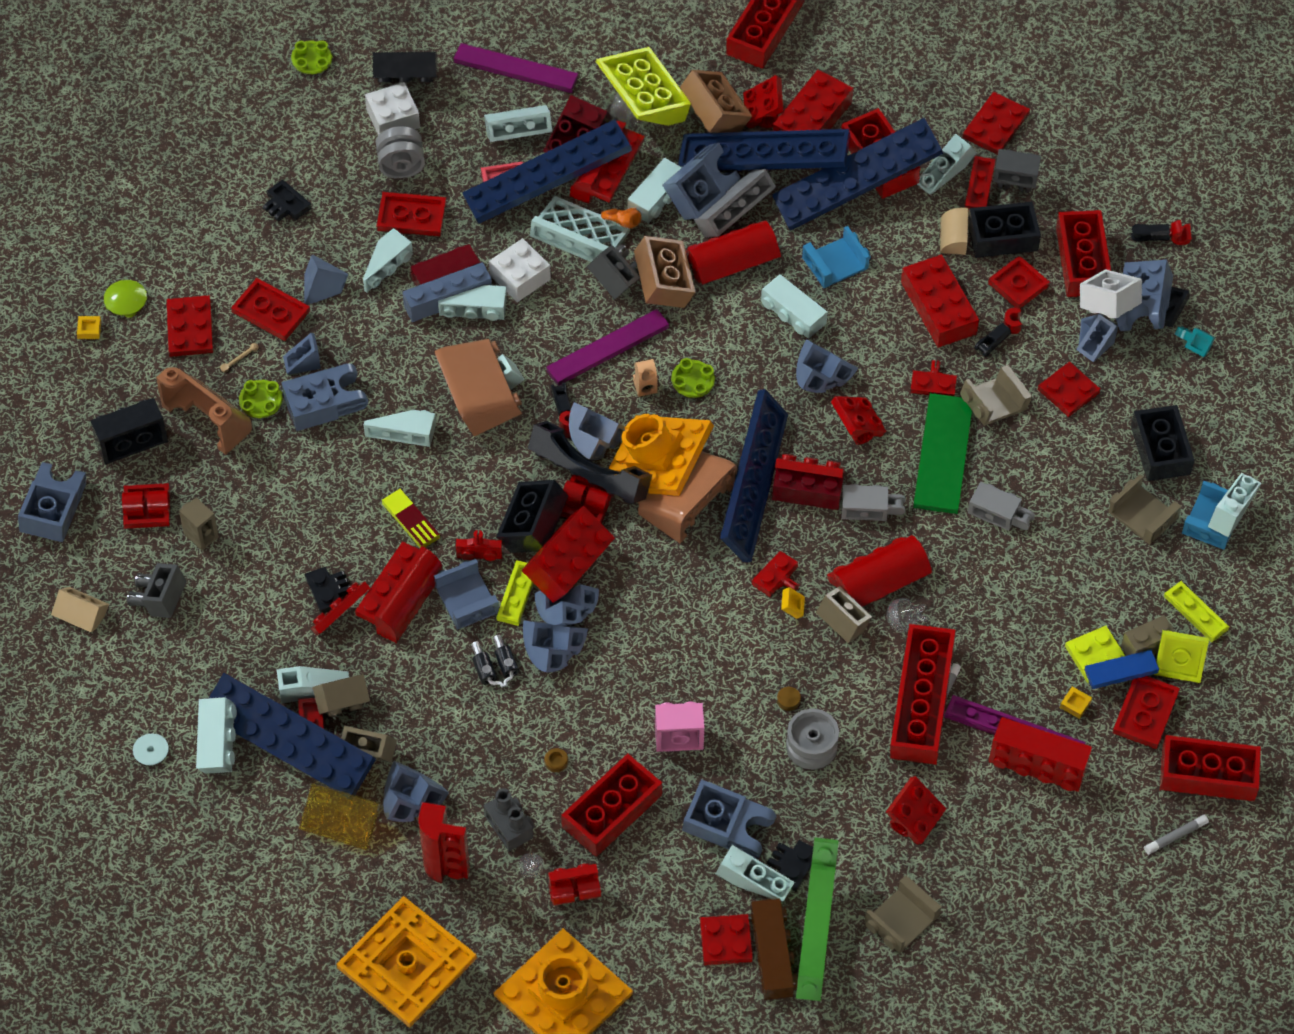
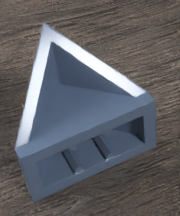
M311 255L304 274V303L308 305L341 294L348 273L315 255Z
M1100 313L1082 318L1079 346L1076 350L1092 362H1095L1115 343L1118 325Z
M310 333L283 356L287 374L321 369L314 333Z

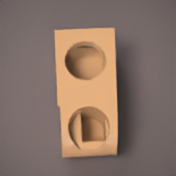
M653 359L635 363L633 381L638 397L658 393L657 371ZM652 385L650 389H643L645 386Z

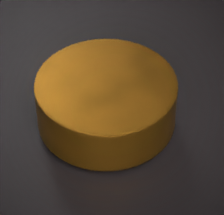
M793 687L782 688L777 694L778 706L785 711L795 710L800 704L801 696L799 691Z
M554 748L545 754V766L549 771L557 773L566 769L568 755L564 750Z

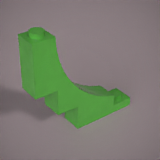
M814 838L796 992L797 999L821 1001L839 840Z

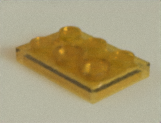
M314 782L311 784L299 829L368 850L381 803Z

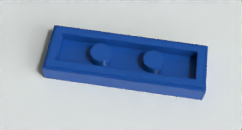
M1151 650L1087 665L1084 669L1092 689L1159 672Z

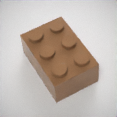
M692 70L679 87L691 102L695 114L702 120L706 130L711 133L741 132L752 117L722 72Z
M644 236L634 250L645 302L648 304L685 308L696 292L683 241Z

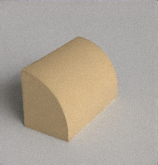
M954 208L945 212L941 217L940 253L966 255L968 208Z
M66 587L59 589L51 615L84 630L93 632L104 618L109 604L74 588Z

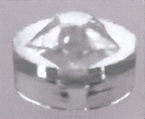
M535 853L523 855L519 861L521 874L527 878L538 877L543 871L542 858Z

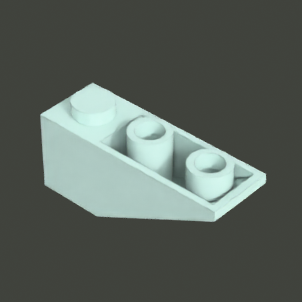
M957 134L942 149L943 154L936 157L920 175V181L917 185L929 195H932L962 171L977 154L973 147Z
M394 228L377 242L363 278L364 291L366 293L372 288L378 287L386 276L392 275L397 267L403 262H408L413 255L412 242Z
M483 285L439 300V315L448 318L456 316L468 319L504 320L507 300L506 286Z
M1241 473L1216 506L1208 527L1229 537L1245 513L1261 483Z
M302 666L277 669L281 703L315 698L312 687L348 678L349 673L347 671Z
M734 845L731 846L715 873L739 888L771 899L780 898L782 903L794 884L792 880Z

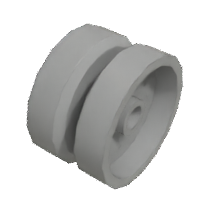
M399 126L384 130L378 135L376 150L379 170L383 175L395 179L406 178L416 175L423 169L425 165L421 135L417 130L411 127Z
M813 708L802 710L795 714L790 720L787 730L786 749L790 759L796 765L811 770L820 769L830 764L836 756L839 728L836 720L829 713Z

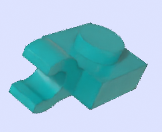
M1178 326L1175 332L1176 336L1187 341L1185 348L1202 357L1207 356L1216 338L1197 327L1191 332L1183 326Z

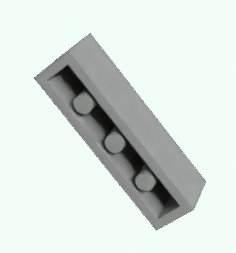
M766 169L751 170L731 187L721 199L699 218L694 219L704 237H718L776 188Z

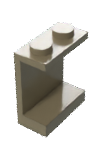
M1009 365L1000 368L996 379L974 386L970 379H966L960 392L964 402L969 405L974 415L984 426L1027 410L1032 399L1030 392Z
M1140 474L1134 480L1130 479L1120 493L1116 492L1111 497L1108 513L1150 545L1179 518L1182 506L1174 501L1167 507L1141 486L1144 476Z
M905 875L899 881L898 890L874 912L870 909L866 912L865 923L872 933H878L883 938L888 948L895 949L901 953L940 917L942 906Z

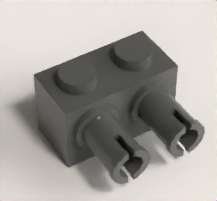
M999 149L993 182H997V186L1002 189L1004 184V190L1009 189L1011 185L1018 186L1021 192L1026 188L1025 193L1030 192L1032 188L1036 189L1041 155Z
M613 245L609 246L586 266L614 299L624 293L640 278L638 268H635L637 266L636 261L629 265L624 259L629 255L628 248L621 252L626 247L624 245H619L617 248Z
M157 563L152 575L137 573V577H135L136 587H144L146 590L144 593L130 591L129 595H127V604L129 606H144L150 616L171 618L187 582L179 566Z
M499 789L495 794V799L483 805L485 818L508 851L533 838V829L535 828L533 821L528 815L524 816L523 811H521L522 806L516 797H511L508 789Z

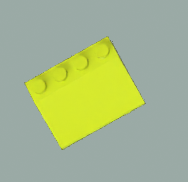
M650 47L596 60L600 69L638 120L667 126L685 122L691 102Z

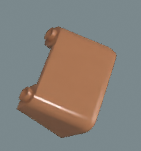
M490 339L446 346L434 351L459 414L473 436L479 435L522 414L519 408L522 402L517 392L513 394L498 362L497 354L501 352L496 341L491 342Z
M176 367L167 368L156 377L162 407L171 412L173 408H182L184 411H187L191 406L195 405L207 414L210 420L218 426L217 436L220 437V441L217 447L225 455L251 432V419L199 379Z
M701 451L680 496L648 493L645 500L638 502V514L675 541L681 543L687 537V534L684 533L685 529L689 525L693 526L695 524V517L719 492L724 494L726 490L729 492L733 490L738 466L730 460Z

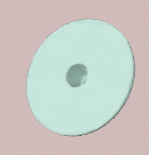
M145 734L138 738L133 746L135 759L144 765L158 764L168 754V743L158 734Z

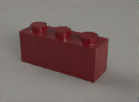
M470 244L459 246L452 251L438 254L434 258L410 266L411 279L415 286H419L477 265L480 261Z
M776 468L772 500L839 510L843 478Z

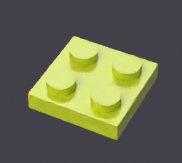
M1107 626L1077 637L1065 644V648L1087 683H1089V680L1084 670L1085 666L1125 656Z
M1162 630L1156 659L1159 672L1154 675L1200 683L1209 638Z

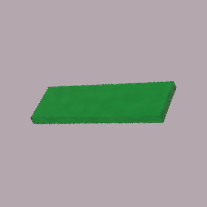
M929 394L913 508L958 514L972 409L961 397Z

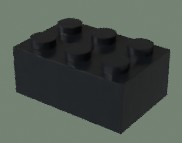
M372 52L373 78L378 79L379 83L392 82V78H399V82H412V78H420V82H433V78H438L437 52Z
M1033 201L969 208L968 230L975 258L1039 251L1041 233Z
M154 397L90 420L95 443L105 465L168 442L164 419Z
M1178 405L1134 411L1131 429L1147 481L1191 475L1195 460Z
M555 480L518 482L496 538L502 540V544L510 553L538 552L553 535L568 494Z

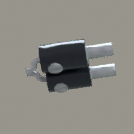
M501 635L493 637L497 647L494 654L502 674L506 678L503 684L500 681H496L498 677L489 654L482 652L479 642H473L471 646L475 656L472 658L481 683L483 685L492 684L506 687L507 682L520 671L510 646L504 645Z

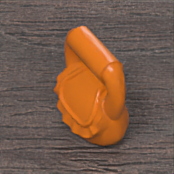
M612 208L601 213L602 219L614 221L626 228H635L639 225L642 218L641 213L636 208L626 210Z

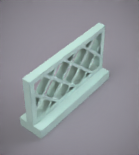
M554 196L542 213L532 219L530 236L592 262L601 252L609 247L602 243L610 242L611 245L617 248L630 232V228L623 227L611 220H604L598 213ZM557 204L564 207L565 210L555 211L554 206ZM579 213L584 218L574 219L572 215ZM568 215L569 220L559 222L558 217ZM553 218L555 223H551L544 219ZM598 221L603 226L593 227L591 222ZM587 224L588 228L578 230L577 225ZM572 226L574 230L570 231L563 227ZM617 229L622 232L621 234L612 235L610 230ZM606 232L607 236L597 238L596 233ZM591 234L593 238L590 239L582 235Z

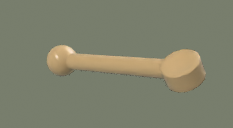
M252 343L249 349L231 362L222 364L220 366L221 371L224 373L228 372L229 368L252 351H257L258 345Z

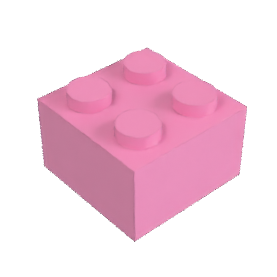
M690 701L684 704L666 702L661 705H655L656 752L703 750V703Z

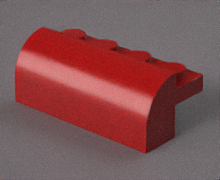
M616 121L630 143L632 151L576 177L570 189V197L589 204L594 196L610 203L641 148L645 136L626 129L625 122Z
M766 220L750 224L739 230L730 231L725 235L711 238L703 243L691 245L685 250L688 262L692 265L695 280L702 285L781 257L774 231Z
M911 535L907 538H896L885 547H878L866 556L855 558L852 563L836 567L833 572L827 574V578L832 585L840 586L863 607L933 572L923 546L915 536Z
M402 541L355 610L356 616L375 624L377 634L397 643L435 587L434 576L443 570L442 563L427 548L421 546L418 549Z
M422 802L418 822L425 872L431 879L439 883L443 882L444 875H448V877L456 880L461 878L468 879L470 867L466 827L448 824L446 806Z

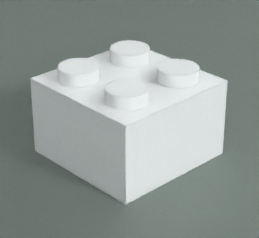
M405 82L365 94L366 110L378 135L392 127L420 128L419 112Z
M523 238L489 261L490 276L500 286H506V292L516 302H519L551 280L550 264Z
M1105 269L1080 283V308L1089 310L1090 313H1100L1107 315L1109 318H1119L1122 314L1142 303V279Z

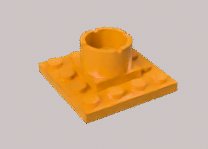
M655 414L636 415L626 425L625 431L622 433V443L608 469L621 471L636 466L652 474L648 493L680 496L714 425L711 420L660 417Z
M403 896L336 965L337 969L410 1028L477 959V955Z
M564 928L494 992V996L535 1034H592L633 995L631 988Z

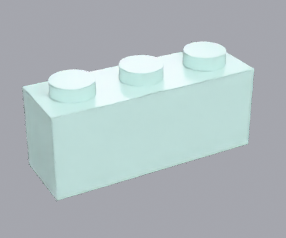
M546 105L484 115L487 136L490 142L552 132L550 111Z
M664 158L628 198V209L636 208L641 213V219L647 223L653 218H657L663 206L672 201L662 184L682 167Z
M779 274L762 289V304L767 309H772L777 313L783 322H788L792 325L798 334H803L809 339L827 323V311Z
M226 697L199 699L196 769L203 773L232 772V765L235 762L233 741H235L236 733L233 724L236 717V706L234 702Z

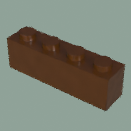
M780 898L751 901L750 912L764 1000L793 997L794 988H797L798 982L796 973L792 974L791 966H794L793 951H788L787 945L791 943L789 929H785L784 921H787L786 907H781Z

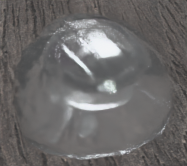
M617 93L610 107L613 120L625 122L626 126L636 124L638 119L619 93Z
M907 598L894 600L889 604L886 612L888 624L893 630L902 633L908 632L909 624L917 625L918 622H928L930 618L921 615V612L927 608L925 604L915 606Z

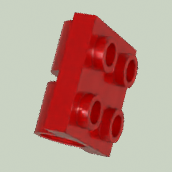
M777 75L743 92L744 105L752 115L746 124L749 129L757 125L763 128H772L773 123L778 119V114L783 112L781 78Z
M835 396L832 399L831 403L855 444L861 445L869 442L873 437H881L885 434L886 429L867 398Z
M572 475L571 479L566 481L563 488L568 494V498L561 516L568 518L584 505L602 524L613 494L607 493L604 488L598 485L588 483V480L581 476Z
M169 483L124 486V492H122L124 529L170 526Z
M915 776L910 777L885 813L891 818L889 824L895 832L904 837H910L918 845L923 843L947 808Z
M585 863L570 869L558 868L548 873L549 894L553 906L575 902V897H578L579 901L601 897L596 864L590 865Z

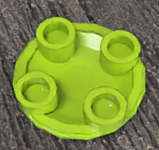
M323 40L298 41L291 55L292 64L298 71L312 75L327 70L333 58L327 42Z
M133 280L115 282L107 288L104 294L105 307L114 314L124 315L128 318L135 316L136 312L145 305L147 300V292L143 285Z
M683 358L672 372L671 381L673 387L679 394L685 397H703L714 386V369L711 365L701 361Z
M268 380L246 381L239 396V405L242 411L248 416L258 419L267 418L275 414L283 401L282 391L278 383Z

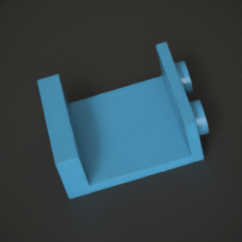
M848 226L844 227L843 238L819 249H815L810 242L803 245L802 252L803 260L823 288L868 269L869 259L871 258L868 249L863 248L857 234L852 232Z
M1203 481L1200 494L1190 516L1188 515L1185 520L1182 534L1225 550L1230 536L1227 537L1209 528L1208 525L1216 506L1228 490L1215 483Z

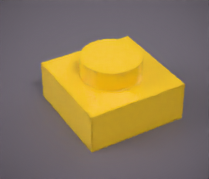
M78 316L77 338L100 339L101 317Z
M790 587L784 589L782 592L781 610L796 619L803 617L805 596Z
M1072 686L1060 703V708L1080 719L1092 702V697Z

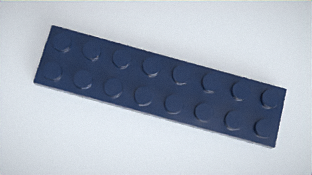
M922 118L847 156L846 167L823 168L772 194V197L789 230H793L942 155L943 151L926 119Z
M613 120L462 192L477 223L480 224L632 151V148L616 120Z
M849 129L684 134L678 166L683 167L708 145L720 143L724 152L717 161L719 171L846 167L850 131Z
M766 389L758 390L754 402L745 444L720 537L742 562L747 563L752 562L775 470L776 458H778L788 418V413Z
M225 673L222 674L209 698L226 697L234 702L236 717L234 718L233 728L237 735L349 799H354L376 761L375 757Z

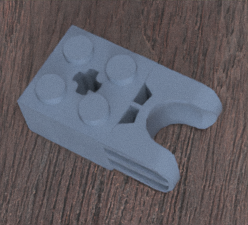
M720 143L710 144L662 184L684 220L699 218L740 180V175L736 170L723 174L719 172L717 161L724 152Z
M1168 261L1126 262L1123 274L1142 279V303L1116 318L1119 330L1130 331L1134 321L1142 316H1149L1153 329H1162L1165 324L1166 310L1169 308L1173 273Z
M344 364L281 382L283 397L296 431L339 419L340 416L366 408L368 398L363 391H346L343 389L345 386L356 381L357 370L353 364Z
M42 462L18 515L19 532L63 542L86 486V472L75 471L70 479L60 482L53 479L52 464Z
M701 779L684 818L682 831L727 849L734 845L756 859L762 853V846L759 841L748 835L746 828L750 825L769 827L775 822L776 814L768 807L745 799V796Z

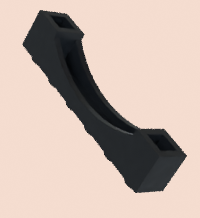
M549 421L533 425L528 449L535 452L538 457L547 458L554 465L570 470L571 474L587 479L588 483L604 488L607 493L618 495L626 503L635 504L646 499L652 474L636 466L621 471L601 467L582 456L563 434L564 429Z

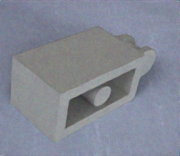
M981 481L968 507V514L1008 531L1012 525L1028 530L1030 527L1029 522L1035 517L1032 511L1021 507V498Z
M843 485L841 519L887 521V515H902L905 513L903 504L906 498L900 494H888V487L880 485Z

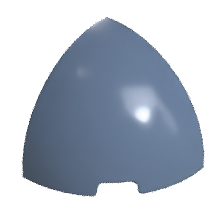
M806 339L799 355L796 377L798 385L803 390L824 393L827 389L844 385L852 378L858 368Z
M575 402L572 405L569 416V431L575 447L583 456L590 460L604 458L606 449L609 447L614 449L622 440L625 426Z
M580 584L570 589L567 594L554 603L540 590L535 593L538 613L546 623L551 625L567 626L582 622L588 614L594 611L598 601L599 589Z
M523 620V639L527 654L532 663L543 672H555L568 666L566 662L573 655L580 653L586 640L587 628L570 625L556 626L546 622Z
M394 761L386 780L383 795L385 816L388 820L396 822L414 821L415 817L419 816L422 802L441 805L449 792L422 773Z

